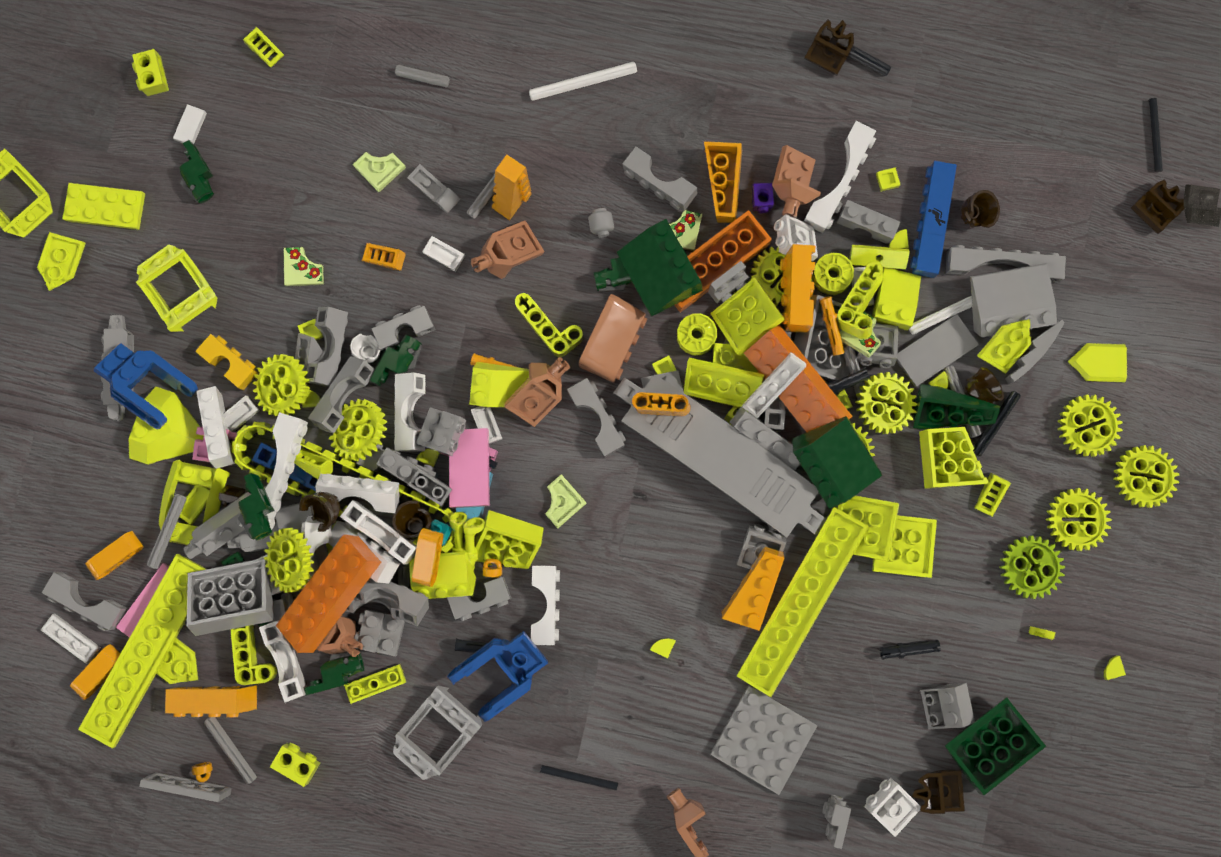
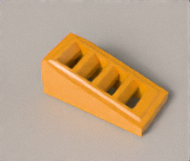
M367 243L362 261L401 271L406 254L399 249ZM373 249H376L373 259H371ZM382 251V255H381V258H380V261H379V260H378V259H379V255H380V252Z

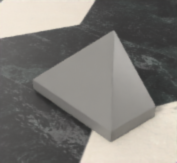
M298 333L295 359L300 360L299 364L304 365L302 371H307L308 363L318 360L323 351L314 337Z

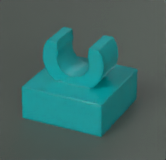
M435 519L431 523L430 530L443 533L442 545H445L453 529Z

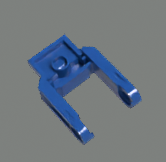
M120 343L94 367V372L110 383V394L114 400L151 427L160 429L167 422L166 416L131 389L148 374V371H151L175 390L178 389L190 397L198 391V387L193 380L155 352L137 351L134 353Z
M524 631L511 641L494 638L455 667L447 676L454 685L464 676L468 677L493 657L496 659L497 664L514 683L478 711V715L484 722L496 716L531 689L532 675L548 664V660Z

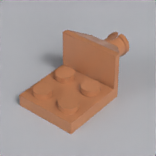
M788 145L782 147L772 186L779 198L785 201L782 215L787 214L797 218L799 206L819 197L821 192L809 187L815 159Z
M522 221L492 233L482 247L480 256L471 259L472 267L478 265L474 269L477 273L488 269L491 274L503 279L513 267L539 257L545 251L527 222Z
M560 357L552 366L547 363H530L529 378L505 402V408L535 427L562 400L561 376L569 370V364L565 360L561 363L563 359Z
M341 616L317 647V650L329 654L348 652L352 657H356L360 652L355 648L360 650L363 648V644L354 639L356 635V621Z
M677 788L667 795L668 800H670L674 807L677 831L695 857H707L709 855L708 849L702 840L697 841L696 831L691 825L706 814L701 803L695 800H687L680 788Z

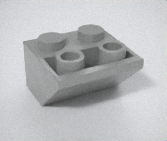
M967 683L947 684L920 690L928 729L963 728L975 722Z

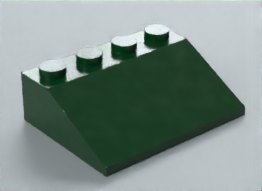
M667 219L647 228L617 251V255L651 317L703 291L702 282Z
M847 416L793 438L794 455L829 509L849 501L882 476L880 469Z
M1007 697L944 745L963 774L981 795H986L1047 747Z

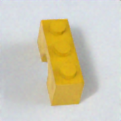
M210 334L196 352L214 366L221 360L228 359L230 368L224 376L236 387L244 390L255 378L254 374H259L254 370L256 366L248 359L246 361L241 359L240 356L242 354L234 347L232 349L227 347L226 344L228 342L220 335L215 337Z

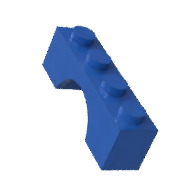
M261 443L252 460L274 470L277 450ZM294 464V470L289 475V478L316 491L318 479Z

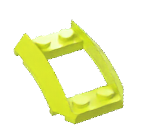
M4 148L0 152V181L11 171H14L38 198L12 221L0 209V226L4 232L26 237L53 213V209L46 190Z
M167 245L137 267V274L139 275L138 281H136L137 285L151 301L170 332L184 331L182 326L207 308L213 306L216 309L217 296L184 249L181 250L175 246ZM181 261L198 285L199 290L173 309H170L151 281Z
M180 459L173 461L161 502L159 515L160 530L171 507L178 482L210 488L204 513V523L219 512L222 500H219V493L225 487L230 473L221 468L215 469L181 462ZM177 522L169 542L188 545L193 539L192 532L198 526Z

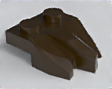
M827 19L818 30L804 59L837 76L854 45V33L843 34L847 25L843 20L835 28H832L831 21Z
M1165 179L1151 187L1131 207L1157 234L1162 232L1185 209V200L1177 198L1180 192L1179 187L1176 185L1168 189Z
M938 770L927 773L918 779L919 783L924 785V788L915 789L912 797L925 801L920 807L921 812L945 814V812L965 811L961 770Z

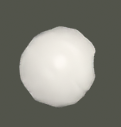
M358 334L352 339L350 344L352 355L365 360L367 363L376 361L380 356L381 349L377 340L372 335Z

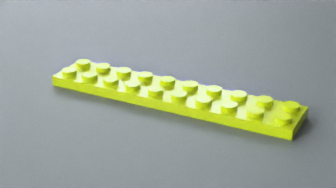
M835 507L832 509L737 677L767 696L772 697L867 532L868 525Z
M176 554L78 730L111 748L116 747L187 619L188 573L207 570L206 568L180 554Z

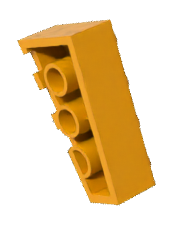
M704 142L717 222L732 223L737 217L742 143Z
M506 154L495 170L494 183L496 184L493 192L496 195L492 198V201H494L492 209L508 220H511L523 201L527 202L532 193L526 167Z
M793 244L785 257L781 259L780 270H783L781 288H783L784 292L781 298V305L784 306L782 316L785 319L782 324H785V331L808 332L813 326L814 300L810 299V297H812L814 291V282L811 281L815 270V262H811V255L815 253V245Z
M764 546L751 566L750 571L732 595L727 606L723 609L722 619L760 631L784 561L783 552Z
M257 685L243 688L231 686L222 687L221 689L220 686L204 687L203 689L202 687L166 689L165 713H173V717H184L186 714H191V717H202L203 714H209V717H220L221 714H226V717H238L239 713L257 709Z

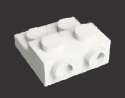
M787 214L775 222L774 230L777 231L775 243L779 246L780 253L786 255L793 244L816 246L814 227ZM817 246L815 248V253L811 255V261H814L816 258H818Z
M890 778L881 782L880 790L875 795L872 794L866 799L864 807L896 837L920 811L921 806L899 784Z

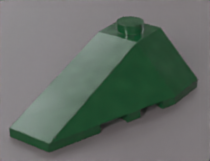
M920 384L916 399L917 405L915 406L916 413L914 415L913 428L927 430L948 426L954 428L958 427L957 425L966 424L970 426L995 424L1000 406L942 387Z

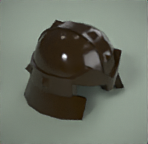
M980 190L966 199L961 207V219L965 224L970 225L971 228L980 226L990 228L995 225L1000 215L998 199L989 190Z
M981 367L975 375L966 380L968 382L965 386V395L992 404L1004 399L1003 389L989 369Z
M317 492L306 495L299 503V511H308L310 507L311 519L323 523L319 525L318 532H325L332 523H336L340 512V503L338 497L334 494Z
M418 501L402 503L393 514L392 523L394 529L401 536L409 540H417L423 528L430 530L432 526L430 514L426 510L419 508Z

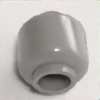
M606 208L595 209L589 215L588 220L592 234L603 238L609 236V232L614 230L612 213L607 211Z

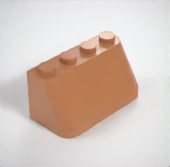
M611 294L581 355L579 367L612 383L616 379L619 380L624 371L621 367L624 362L627 363L632 354L629 350L632 345H636L640 337L637 333L640 328H644L648 320L645 318L646 313Z

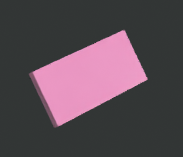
M488 428L465 429L458 440L457 450L453 453V456H449V487L452 489L449 494L450 508L490 506Z
M165 563L160 566L116 626L117 629L129 638L169 568Z

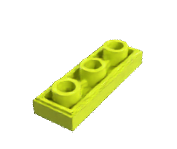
M852 245L849 260L852 262V265L867 266L871 262H879L884 268L906 269L910 251L909 249Z
M398 664L348 683L344 687L350 704L404 684L406 679L401 665ZM373 681H376L378 683L377 687H374L372 685Z

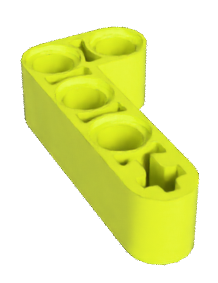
M871 262L865 267L837 314L838 327L842 331L860 339H867L872 335V319L863 314L883 280V266L879 262ZM843 318H850V320H848V321H844V320H842V319H843ZM860 326H867V328L862 329Z
M521 293L517 295L515 305L518 311L555 356H565L582 342L583 332L579 326L572 325L560 333L528 294ZM522 300L524 302H527L528 307L530 308L529 311L524 305H521ZM539 314L541 319L538 322H533L531 320L532 315ZM546 328L553 330L552 335L549 337L542 334ZM577 331L580 336L577 339H571L569 334ZM557 343H563L565 345V348L562 351H556L554 349Z
M254 625L231 629L234 673L237 683L240 685H250L273 680L277 675L275 665L271 663L257 665ZM241 631L246 633L245 641H242L239 637ZM243 651L248 653L246 661L241 657ZM264 668H267L270 672L268 678L263 676ZM245 670L250 673L249 680H245L243 677Z

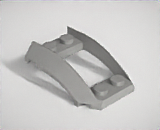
M437 686L415 714L395 735L396 743L393 754L422 780L429 779L431 776H440L482 726L480 716L476 717L447 692L449 689L447 687ZM432 708L462 733L438 763L432 760L408 738Z

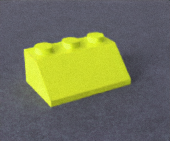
M466 551L441 553L437 578L432 587L412 582L415 556L409 562L412 591L423 593L428 599L473 595L476 576Z

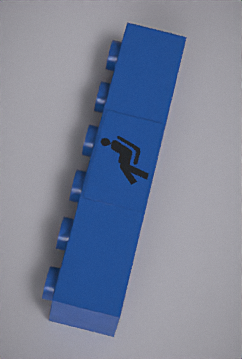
M934 161L926 169L925 177L928 180L927 184L923 187L922 195L925 198L919 209V213L922 216L916 227V231L919 234L918 239H915L913 250H916L915 257H912L910 268H913L912 274L935 278L939 274L956 164Z

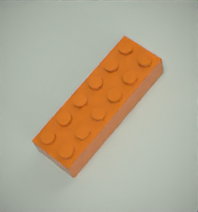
M749 210L687 256L702 282L703 291L675 304L680 313L705 295L709 290L710 284L740 261L743 264L747 263L770 245L771 237Z
M780 325L769 330L744 352L760 374H764L765 380L790 353H793L807 364L806 368L778 396L806 432L845 416L848 419L853 417Z
M343 534L276 624V627L297 653H314L382 563L359 536Z

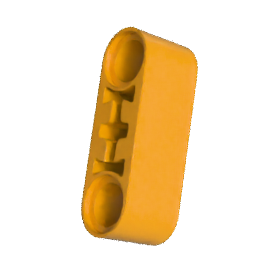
M639 392L632 398V404L640 414L682 417L686 416L691 409L690 403L684 395ZM640 400H647L645 406L638 407ZM661 401H664L665 404H662V407L659 408L658 405L661 404ZM679 402L686 403L683 409H676V405Z
M425 528L420 531L412 572V582L429 587L434 585L438 573L443 533Z
M130 531L89 559L85 565L94 578L99 580L140 552L144 546L134 532Z
M111 644L107 645L75 678L70 687L83 700L88 699L106 681L121 653Z

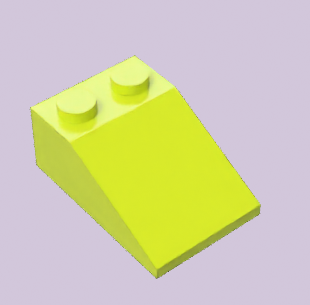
M892 268L883 269V280L879 286L872 312V317L876 318V323L898 326L899 329L908 330L913 326L921 276Z
M476 362L473 367L469 404L484 407H505V402L529 378V369Z

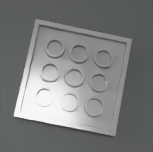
M748 685L710 755L780 795L817 725Z

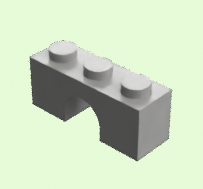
M849 200L843 206L837 220L838 224L852 230L855 228L867 230L872 234L871 238L888 245L894 239L900 224L895 219Z
M415 306L410 309L411 312L406 314L400 313L393 316V319L388 322L381 321L375 324L376 327L372 328V331L383 352L388 347L393 349L399 345L398 334L404 327L413 328L418 337L436 330L425 306Z
M500 577L484 583L486 597L481 602L472 600L470 596L447 597L455 620L460 618L461 621L472 618L471 614L477 611L479 615L490 611L489 607L497 604V607L509 604L508 600L512 597L505 578Z

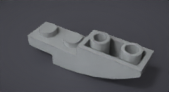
M388 447L376 463L440 506L443 505L452 491L446 484Z

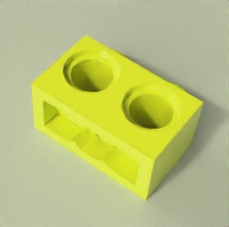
M155 49L133 54L134 62H132L134 72L137 73L138 79L136 84L138 89L142 90L147 96L169 91L161 56Z
M286 743L280 748L270 768L305 787L309 784L320 762L317 761V757L313 754L301 752L299 746L293 743ZM285 753L291 755V763L285 761ZM302 763L308 765V773L301 770Z

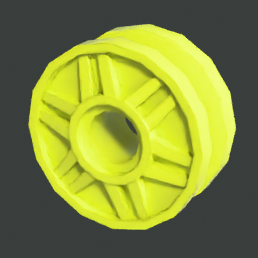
M840 253L826 254L815 265V270L812 274L814 285L820 292L826 295L840 294L852 282L854 268L852 262L846 256ZM833 270L837 273L838 276L836 278H832L829 276L828 272Z
M703 314L686 316L680 322L677 329V341L680 348L685 353L693 356L708 353L713 348L717 338V328L714 321ZM700 331L702 337L696 339L692 336V332Z

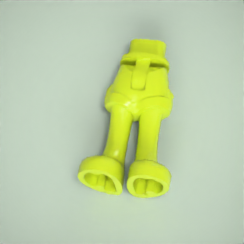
M455 512L450 515L449 520L455 537V546L452 548V552L466 551L474 571L475 562L478 560V551L474 546V538L477 533L484 529L485 521L479 517H474L467 521L465 513ZM463 529L465 534V544L463 543Z

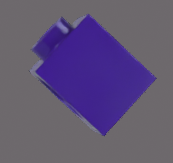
M773 183L753 184V211L768 213L772 210L774 206ZM765 196L767 202L759 201L758 197Z

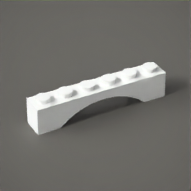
M858 121L855 122L844 143L847 162L841 182L831 193L813 202L803 221L804 223L814 227L815 230L822 234L826 228L830 229L834 221L831 218L833 213L839 212L843 204L840 202L842 196L846 197L851 187L848 185L851 180L855 181L859 170H857L859 163L863 165L868 156L865 153L867 148L871 149L876 140L873 137L876 130Z
M280 412L273 428L277 448L276 465L273 476L265 488L275 510L267 514L271 530L275 525L274 518L281 507L282 495L288 487L289 475L294 470L296 455L301 450L302 438L307 433L308 423L302 419Z

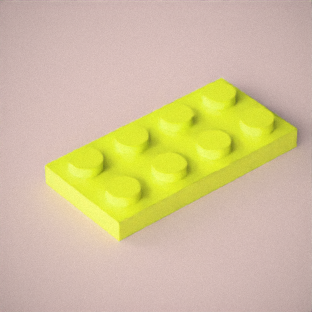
M69 183L63 220L139 230L145 193Z
M689 358L686 368L684 394L742 407L743 403L763 383L764 374Z

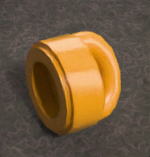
M491 558L483 563L484 577H499L502 575V565L499 560ZM494 563L497 567H488V564Z
M203 762L192 766V775L196 776L198 782H206L213 770L212 763Z

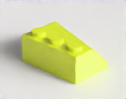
M965 427L919 431L925 489L989 484L981 470L980 461H977L974 454V447Z
M488 510L484 519L485 527L477 534L474 546L478 551V560L476 562H485L487 559L493 558L499 560L505 567L529 569L541 546L544 528Z

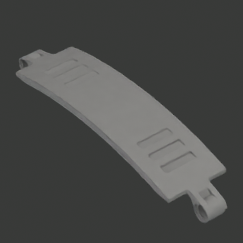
M655 374L643 389L628 379L623 378L613 394H616L631 405V408L621 420L628 427L693 470L786 538L797 523L817 536L827 520L810 506L818 494V490L812 483L756 442ZM639 392L684 395L688 399L691 409L686 416L682 417L640 414L634 408L632 398ZM640 400L638 407L645 406L647 400ZM661 401V404L658 405L659 408L662 407V404H665L664 401ZM679 402L676 405V409H683L686 403Z

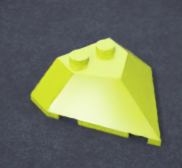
M155 387L144 400L160 410L166 416L167 422L160 429H155L137 416L129 436V458L148 465L192 453L195 440H203L204 435L196 434L197 427H200V425L188 409L184 407L179 397L174 392Z

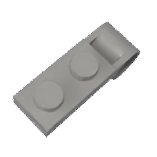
M421 164L407 177L411 183L446 213L460 201V198L451 189L446 188Z

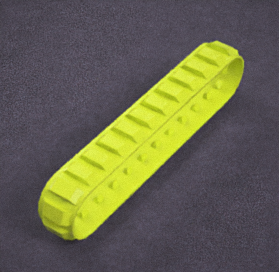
M254 422L252 426L245 425L237 432L235 441H232L231 453H234L236 457L235 463L242 470H250L249 473L259 475L261 480L267 478V483H269L272 476L264 472L265 467L259 465L257 468L253 467L250 464L252 460L249 456L245 455V451L247 450L246 443L253 438V434L258 432V435H265L266 430L273 432L275 425L271 427L266 422ZM302 438L301 446L343 465L342 471L345 473L352 469L360 473L359 478L366 479L369 477L373 480L391 481L379 474L373 477L374 472L360 466L356 469L357 464L345 458L339 461L340 456L325 449L322 453V447L309 441L305 444V439ZM293 481L291 485L288 484L286 492L295 496L302 494V498L316 493L312 489L308 493L299 489L300 483ZM399 484V498L402 494L412 497V501L429 505L430 513L435 514L439 510L445 514L442 519L446 523L449 522L450 515L454 513L450 508L443 510V505L440 506L431 499L426 502V496L416 491H412L409 494L407 493L409 488ZM347 505L344 507V509H341V508H340V512H339V515H338L339 517L342 515V513H343V512L345 511V509L348 507ZM453 530L449 541L447 540L445 545H443L441 552L449 553L455 546ZM417 539V540H414V541L412 542V543L415 544L416 546H417V541H418V539Z

